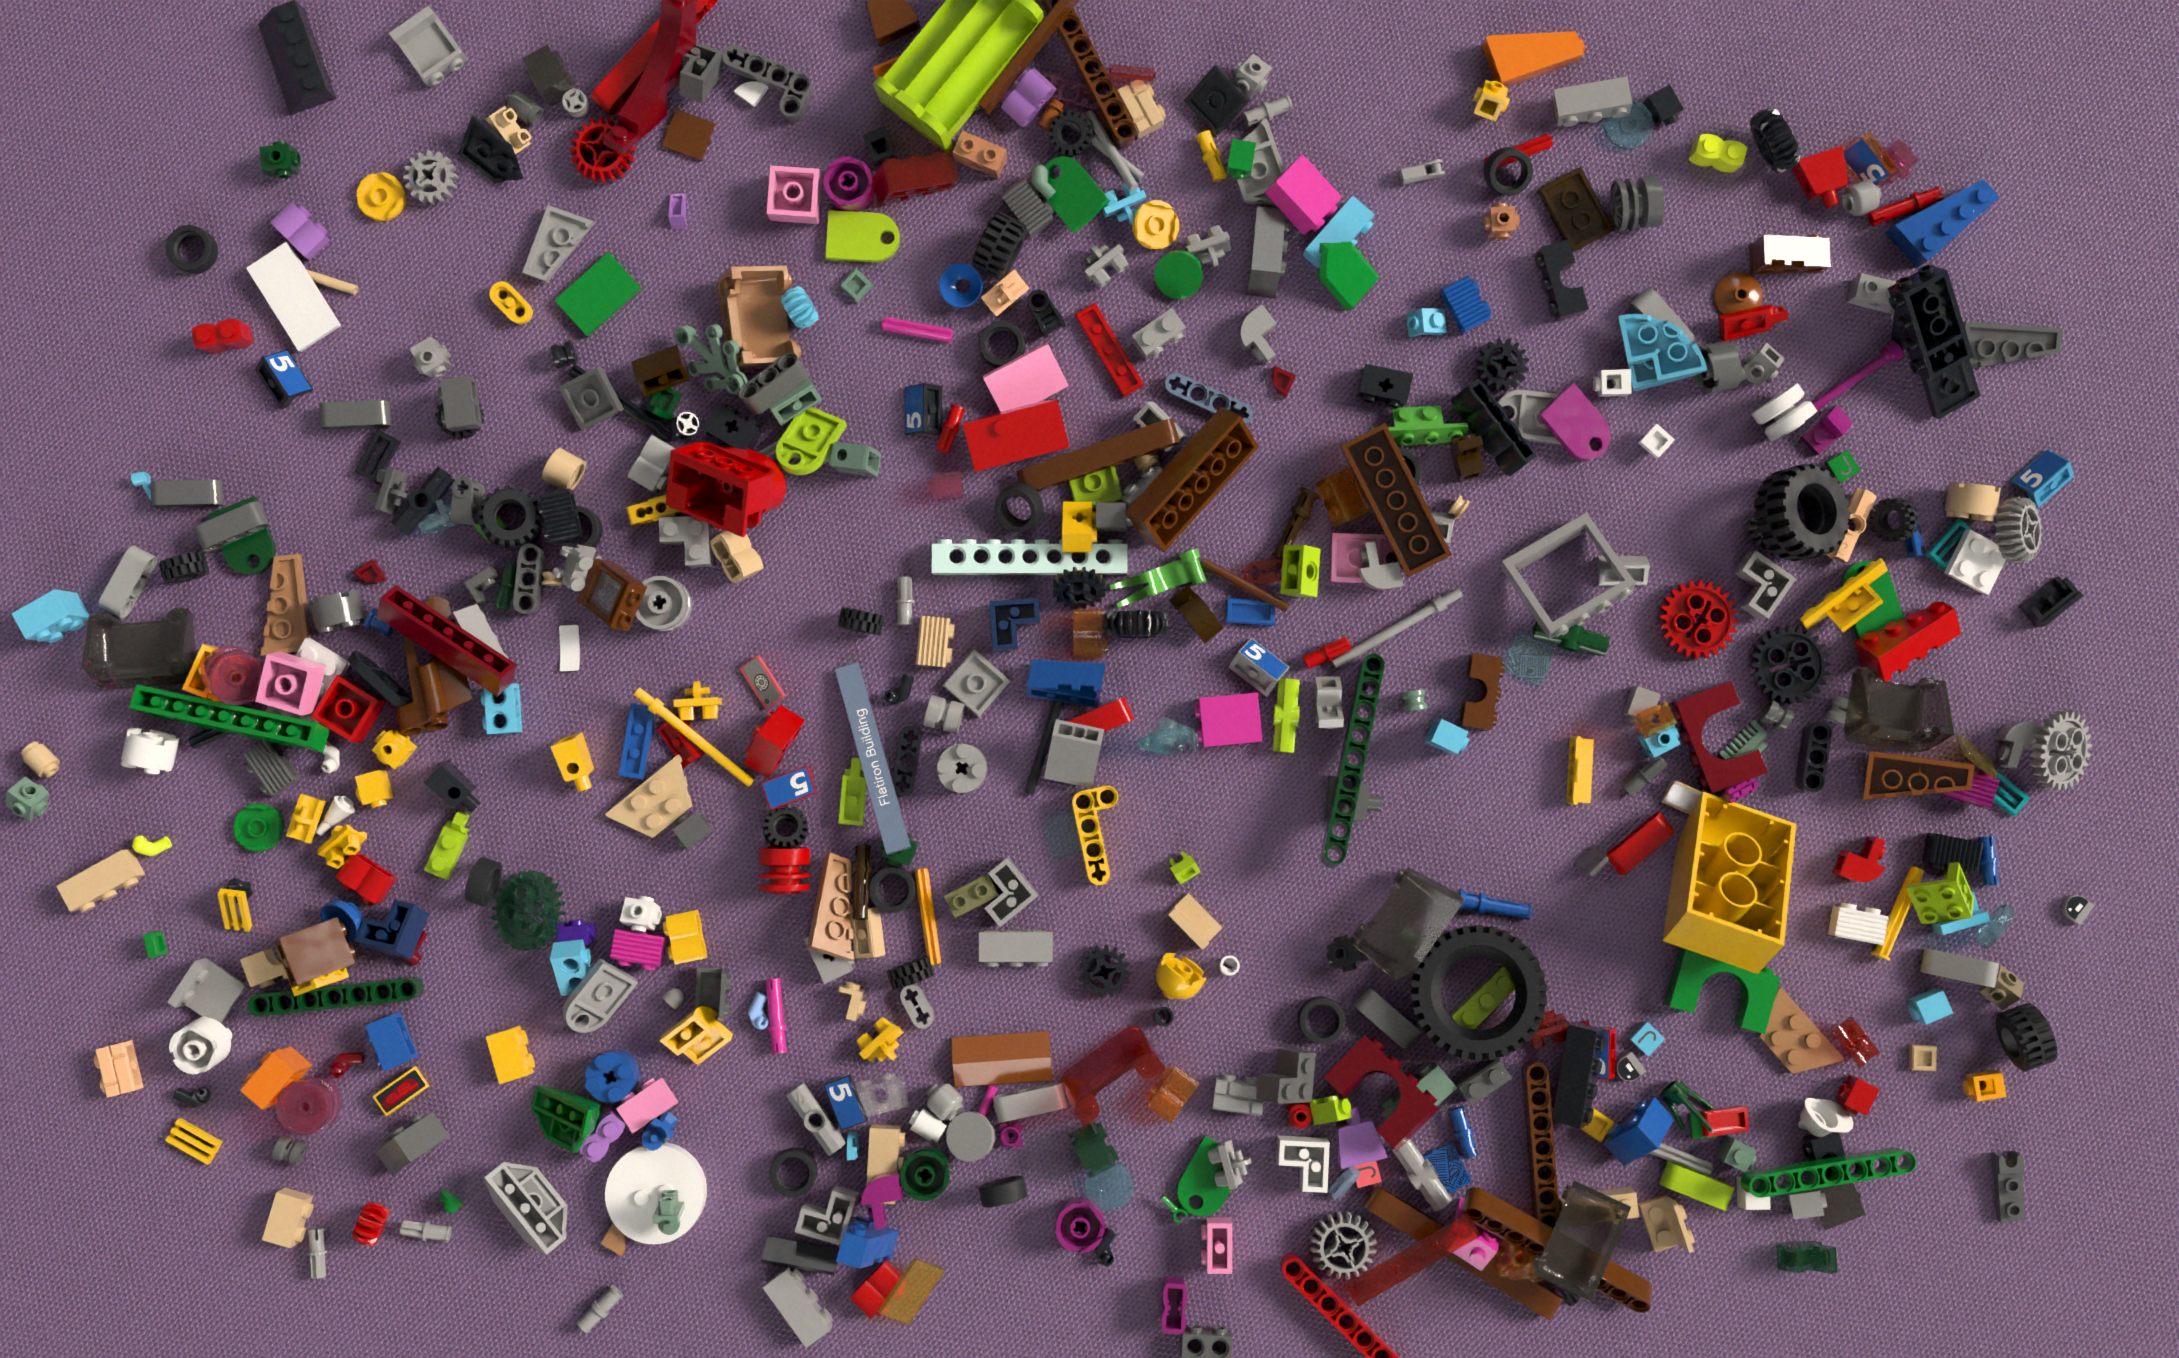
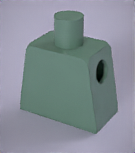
M834 442L833 448L824 462L830 463L831 467L841 472L878 477L882 453L868 445Z

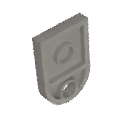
M1514 390L1505 394L1498 401L1502 408L1509 407L1513 411V417L1510 420L1515 423L1522 437L1527 441L1560 444L1537 417L1559 394Z
M599 959L565 1001L563 1017L572 1030L580 1033H588L599 1029L614 1014L638 984V981L633 976ZM580 1015H586L582 1021L575 1022Z

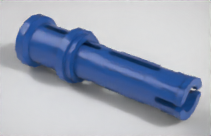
M1459 889L1456 895L1455 909L1458 911L1461 909L1472 910L1480 915L1484 912H1490L1526 920L1530 919L1532 913V905L1494 899L1487 897V895L1481 892L1473 894L1465 892L1464 889Z

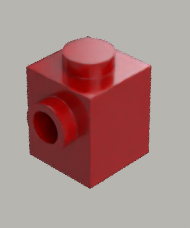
M1849 1075L1846 1083L1840 1086L1836 1101L1844 1104L1842 1109L1854 1116H1857L1858 1112L1867 1116L1880 1089Z

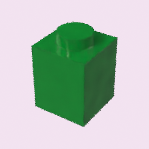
M1232 139L1226 174H1230L1232 178L1243 180L1245 177L1250 178L1256 148L1255 142Z

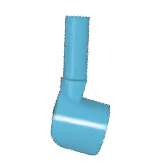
M146 472L132 473L131 480L133 485H142L151 501L150 475Z

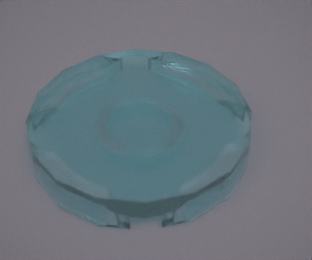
M1632 100L1630 114L1621 118H1605L1604 130L1606 137L1613 145L1620 149L1630 150L1638 148L1648 140L1653 132L1652 114L1645 105Z
M2006 904L1997 907L1991 913L1990 917L1992 918L1990 922L1983 923L1976 937L1977 944L1984 949L1991 947L2009 926L2015 913L2014 909Z
M1103 1161L1095 1164L1089 1170L1085 1179L1087 1198L1097 1204L1103 1211L1122 1208L1130 1200L1133 1193V1179L1129 1170L1123 1164L1115 1161Z

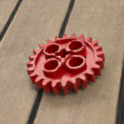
M1692 580L1687 581V588L1683 584L1677 585L1678 591L1675 589L1670 590L1672 598H1663L1667 606H1659L1664 615L1657 616V619L1664 622V624L1658 626V629H1665L1666 631L1661 638L1669 637L1670 639L1667 646L1675 644V653L1684 650L1683 657H1689L1692 652L1693 659H1699L1700 652L1703 658H1709V651L1712 655H1717V647L1721 650L1726 649L1724 641H1733L1729 633H1737L1732 624L1739 623V620L1732 618V615L1738 613V610H1731L1730 608L1735 601H1726L1729 593L1720 594L1721 586L1712 589L1713 584L1711 581L1707 582L1704 586L1702 580H1698L1696 585H1694ZM1692 596L1696 597L1699 601L1697 609L1690 606V598ZM1709 601V607L1703 612L1706 602ZM1712 610H1716L1719 614L1717 622H1713L1710 618ZM1701 614L1699 617L1701 623L1694 625L1697 621L1694 616ZM1679 616L1686 622L1683 630L1676 624ZM1692 628L1689 637L1686 638V633ZM1699 630L1704 631L1706 634V640L1703 643L1697 639Z

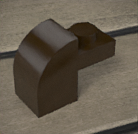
M1475 433L1451 439V456L1458 482L1481 477L1485 471L1480 453L1483 441L1481 436L1476 437Z
M1188 585L1169 600L1204 643L1208 642L1223 629L1211 609Z

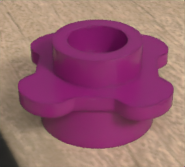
M1002 1123L999 1126V1131L1001 1132L999 1145L1003 1148L1007 1146H1015L1017 1148L1022 1146L1021 1131L1023 1126L1020 1123H1015L1014 1125ZM1012 1133L1013 1137H1009L1008 1134Z

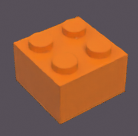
M291 1046L284 1049L279 1048L273 1053L270 1051L261 1059V1067L257 1071L253 1070L244 1079L243 1082L246 1084L240 1091L260 1109L264 1110L281 1103L312 1067V1064Z

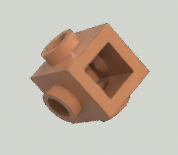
M1507 203L1494 204L1483 216V228L1486 230L1487 238L1506 240L1514 234L1516 228H1519V214L1515 213V206H1507ZM1500 218H1505V222H1502Z

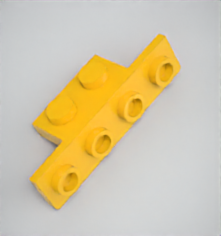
M1881 558L1876 562H1870L1860 574L1846 580L1840 589L1826 595L1823 601L1816 607L1806 610L1800 618L1804 628L1809 630L1828 616L1843 633L1883 603L1881 597L1869 584L1888 571L1885 562Z

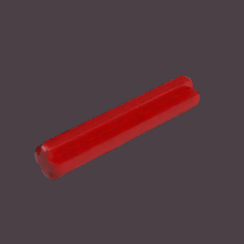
M1544 134L1511 148H1516L1530 156L1551 148L1553 140L1550 134ZM1489 156L1484 158V166ZM1513 157L1504 158L1497 168L1518 160Z

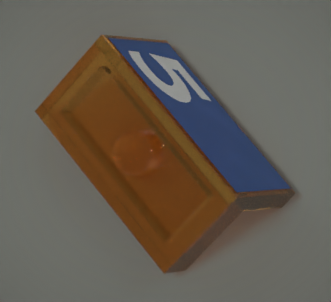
M1871 131L1843 151L1846 164L1860 182L1869 180L1878 186L1900 170Z

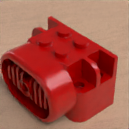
M695 442L671 450L666 505L693 516L697 521L707 522L716 529L726 530L740 537H745L746 528L757 527L761 521V514L776 509L784 500L786 494L784 474L779 465L766 455L751 449L744 450L732 446L722 448L708 442Z

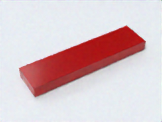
M1093 303L1074 314L1123 399L1143 388L1144 383L1097 304Z

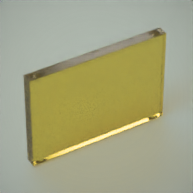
M914 1257L878 1312L884 1316L910 1324L945 1270Z

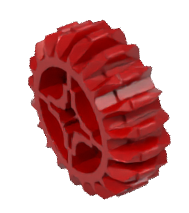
M600 117L597 124L594 119H590V126L588 127L582 123L583 131L575 130L578 139H571L572 145L576 146L569 149L570 153L575 155L571 158L573 164H577L576 170L583 172L584 178L588 179L591 177V180L595 183L600 178L601 182L606 184L608 177L612 182H616L615 175L619 174L623 178L625 175L622 170L625 168L630 171L631 167L628 162H635V158L630 155L636 152L634 146L622 155L603 144V136L618 124H615L612 118L605 122L604 118ZM600 135L597 140L590 141L595 136ZM606 147V151H602L601 154L598 152L599 150H604ZM585 150H589L591 154H594V166L587 163ZM616 160L614 163L606 167V164L609 161Z

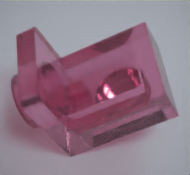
M1897 139L1883 151L1899 169L1890 178L1892 182L1899 177L1904 180L1914 171L1911 166L1918 159L1911 153V149L1906 143Z

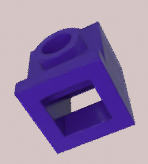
M584 919L570 920L569 925H567V921L556 923L558 942L583 939L585 945L593 943V938L596 937L595 924H584Z

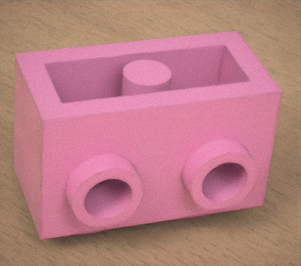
M654 1078L650 1079L641 1086L643 1091L637 1095L631 1092L620 1100L622 1105L616 1109L632 1133L638 1131L654 1118H657L679 1103L663 1078L657 1081Z
M1206 1217V1225H1201V1239L1206 1240V1250H1201V1264L1206 1265L1207 1274H1232L1231 1218Z

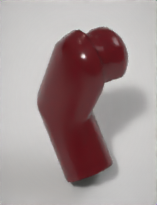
M364 1052L339 1054L330 1066V1076L334 1079H339L348 1070L350 1065L364 1064Z

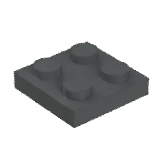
M598 366L559 386L581 431L624 410L602 366Z

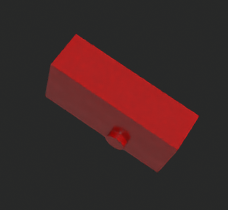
M1057 398L962 422L975 472L1070 447Z

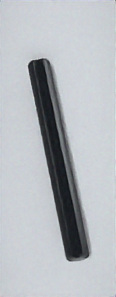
M574 365L569 371V376L574 379L587 371L578 365ZM615 391L624 408L622 410L624 413L664 440L671 438L670 427Z

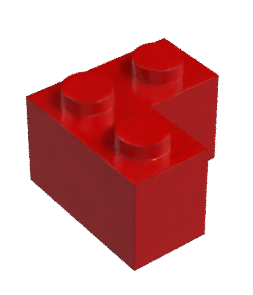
M782 705L775 712L770 711L763 721V727L758 725L751 736L754 740L745 749L747 757L744 764L769 779L780 765L788 747L799 735L805 720Z

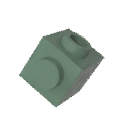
M1726 1135L1716 1157L1746 1173L1748 1168H1752L1756 1161L1755 1154L1757 1150Z

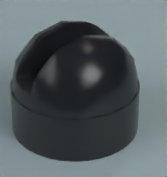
M1159 1007L1154 1011L1153 1020L1158 1026H1169L1173 1022L1174 1014L1170 1008ZM1159 1011H1161L1166 1022H1162L1158 1014Z

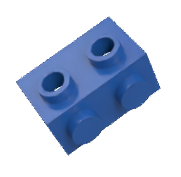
M401 1012L391 1014L365 1026L367 1029L366 1038L371 1045L373 1044L376 1051V1062L384 1071L419 1057Z

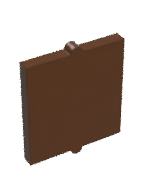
M675 109L670 125L666 126L668 131L662 147L702 161L708 145H711L710 139L716 124Z

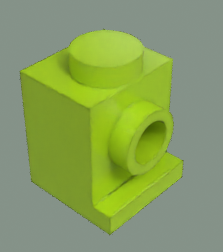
M1335 1095L1314 1099L1310 1102L1314 1125L1352 1118L1351 1104L1348 1098L1338 1100V1096Z

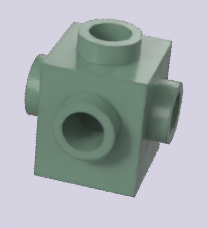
M24 777L7 791L6 806L14 814L22 816L30 822L37 815L41 816L48 809L49 792L42 785L36 784L27 777Z

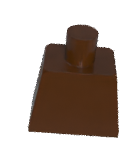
M870 0L867 2L879 47L921 28L917 15L906 0Z

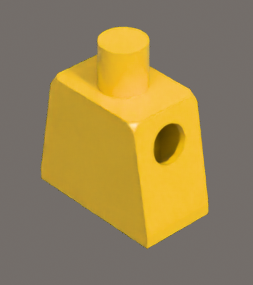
M580 732L559 739L551 745V750L564 781L574 780L578 792L591 788L592 785L588 774L594 770V766L583 733ZM573 763H576L579 768H576Z

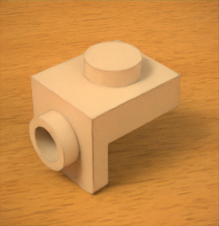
M846 982L845 985L841 984L838 991L852 995L846 1019L856 1021L858 1016H863L866 1002L862 1001L865 990L859 989L860 985L853 982Z

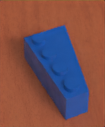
M1983 179L1901 221L1885 231V233L1916 267H1919L1938 253L1992 205L1999 196Z

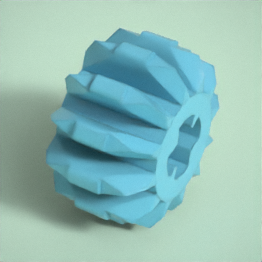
M801 287L791 288L781 296L784 309L799 329L808 328L818 320L819 315L815 306Z

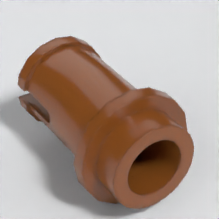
M1054 98L1046 102L1047 107L1039 121H1037V125L1047 131L1051 129L1049 125L1053 123L1052 119L1058 116V113L1064 112L1062 110L1064 105Z

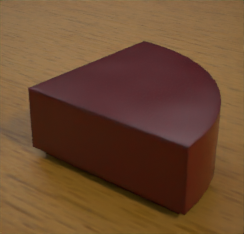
M1274 366L1272 370L1273 386L1277 393L1286 399L1296 375Z
M376 559L370 560L353 571L357 578L368 583L377 584L388 580Z

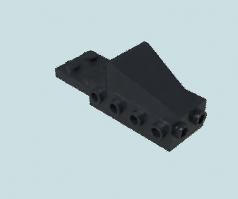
M1925 265L1920 267L1918 272L1911 276L1897 280L1896 284L1888 288L1890 295L1889 303L1895 310L1891 341H1895L1902 350L1908 352L1911 360L1909 362L1910 368L1913 373L1921 377L1934 418L1940 419L1981 397L1970 362V358L1974 356L1950 277L1945 269L1933 265Z

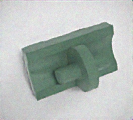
M664 1190L662 1198H659L658 1206L652 1216L653 1224H658L659 1230L666 1235H671L678 1231L680 1218L685 1209L684 1201L678 1202V1190Z

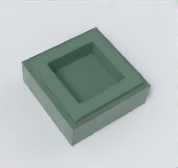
M857 268L839 285L856 303L874 287Z

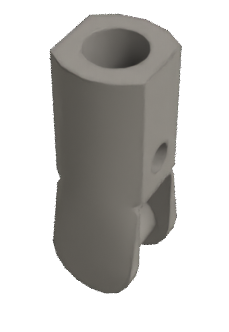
M1442 159L1400 168L1401 184L1404 185L1445 176V172L1441 169ZM1431 167L1432 173L1427 174L1426 168Z

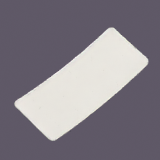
M578 625L559 626L560 671H578L580 665Z

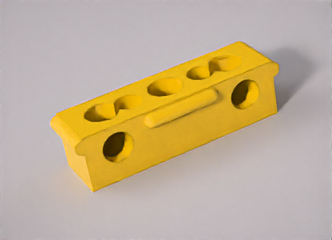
M666 495L626 507L630 524L635 526L658 521L659 518L673 517L684 513L667 505L666 510L660 513L659 507L662 504H666ZM653 508L652 514L648 515L646 513L643 518H639L638 513L640 510L645 509L649 511Z
M1571 736L1569 738L1567 804L1577 805L1578 802L1591 803L1594 739H1582L1580 736Z

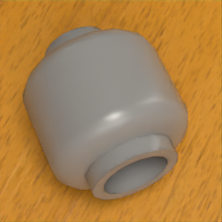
M1869 180L1850 185L1845 189L1842 196V205L1846 212L1854 216L1866 214L1879 206L1881 190Z
M948 1083L941 1086L936 1084L927 1093L929 1096L927 1107L940 1120H952L963 1109V1097Z

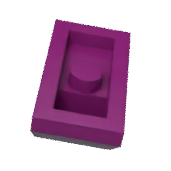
M1836 405L1805 432L1800 439L1815 455H1819L1834 440L1843 436L1853 422Z

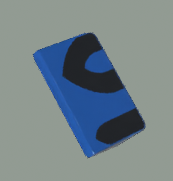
M1920 523L1914 525L1918 529L1916 532H1911L1913 536L1904 540L1908 558L1926 555Z

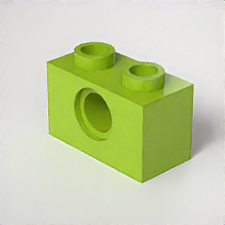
M1284 545L1280 594L1293 597H1317L1321 549L1307 545Z

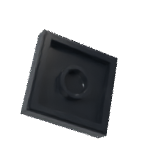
M1214 65L1184 99V102L1216 136L1226 128L1250 101L1248 96L1218 65Z

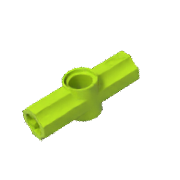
M1281 678L1278 681L1277 701L1274 704L1273 710L1274 735L1272 747L1275 752L1294 753L1295 733L1299 723L1300 712L1298 706L1300 680Z

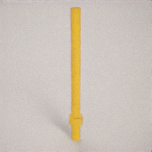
M640 687L633 694L648 706L650 712L661 716L747 787L753 783L754 779L666 709L663 706L664 703L658 698L654 699Z

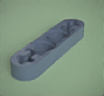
M1172 373L1165 380V390L1169 395L1214 415L1217 412L1213 407V401L1217 398H1222L1227 405L1225 409L1229 410L1231 403L1235 404L1234 410L1239 412L1241 409L1246 410L1245 414L1248 418H1243L1246 425L1252 419L1253 411L1248 404L1179 373ZM1179 379L1181 386L1186 388L1187 383L1191 384V386L1188 388L1187 395L1183 396L1184 390L1181 388H1176L1175 391L1172 390V385L1169 382ZM1200 388L1203 390L1205 396L1201 401L1192 399L1191 391L1193 389Z

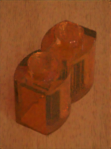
M1073 609V658H1103V653L1108 652V641L1103 639V609Z
M1176 1064L1172 1068L1168 1066L1160 1077L1163 1080L1158 1088L1153 1086L1146 1096V1099L1149 1100L1146 1104L1147 1107L1170 1124L1200 1084L1199 1081Z

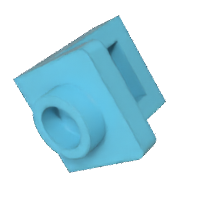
M1421 308L1407 313L1409 337H1416L1422 334L1442 335L1447 333L1444 309Z

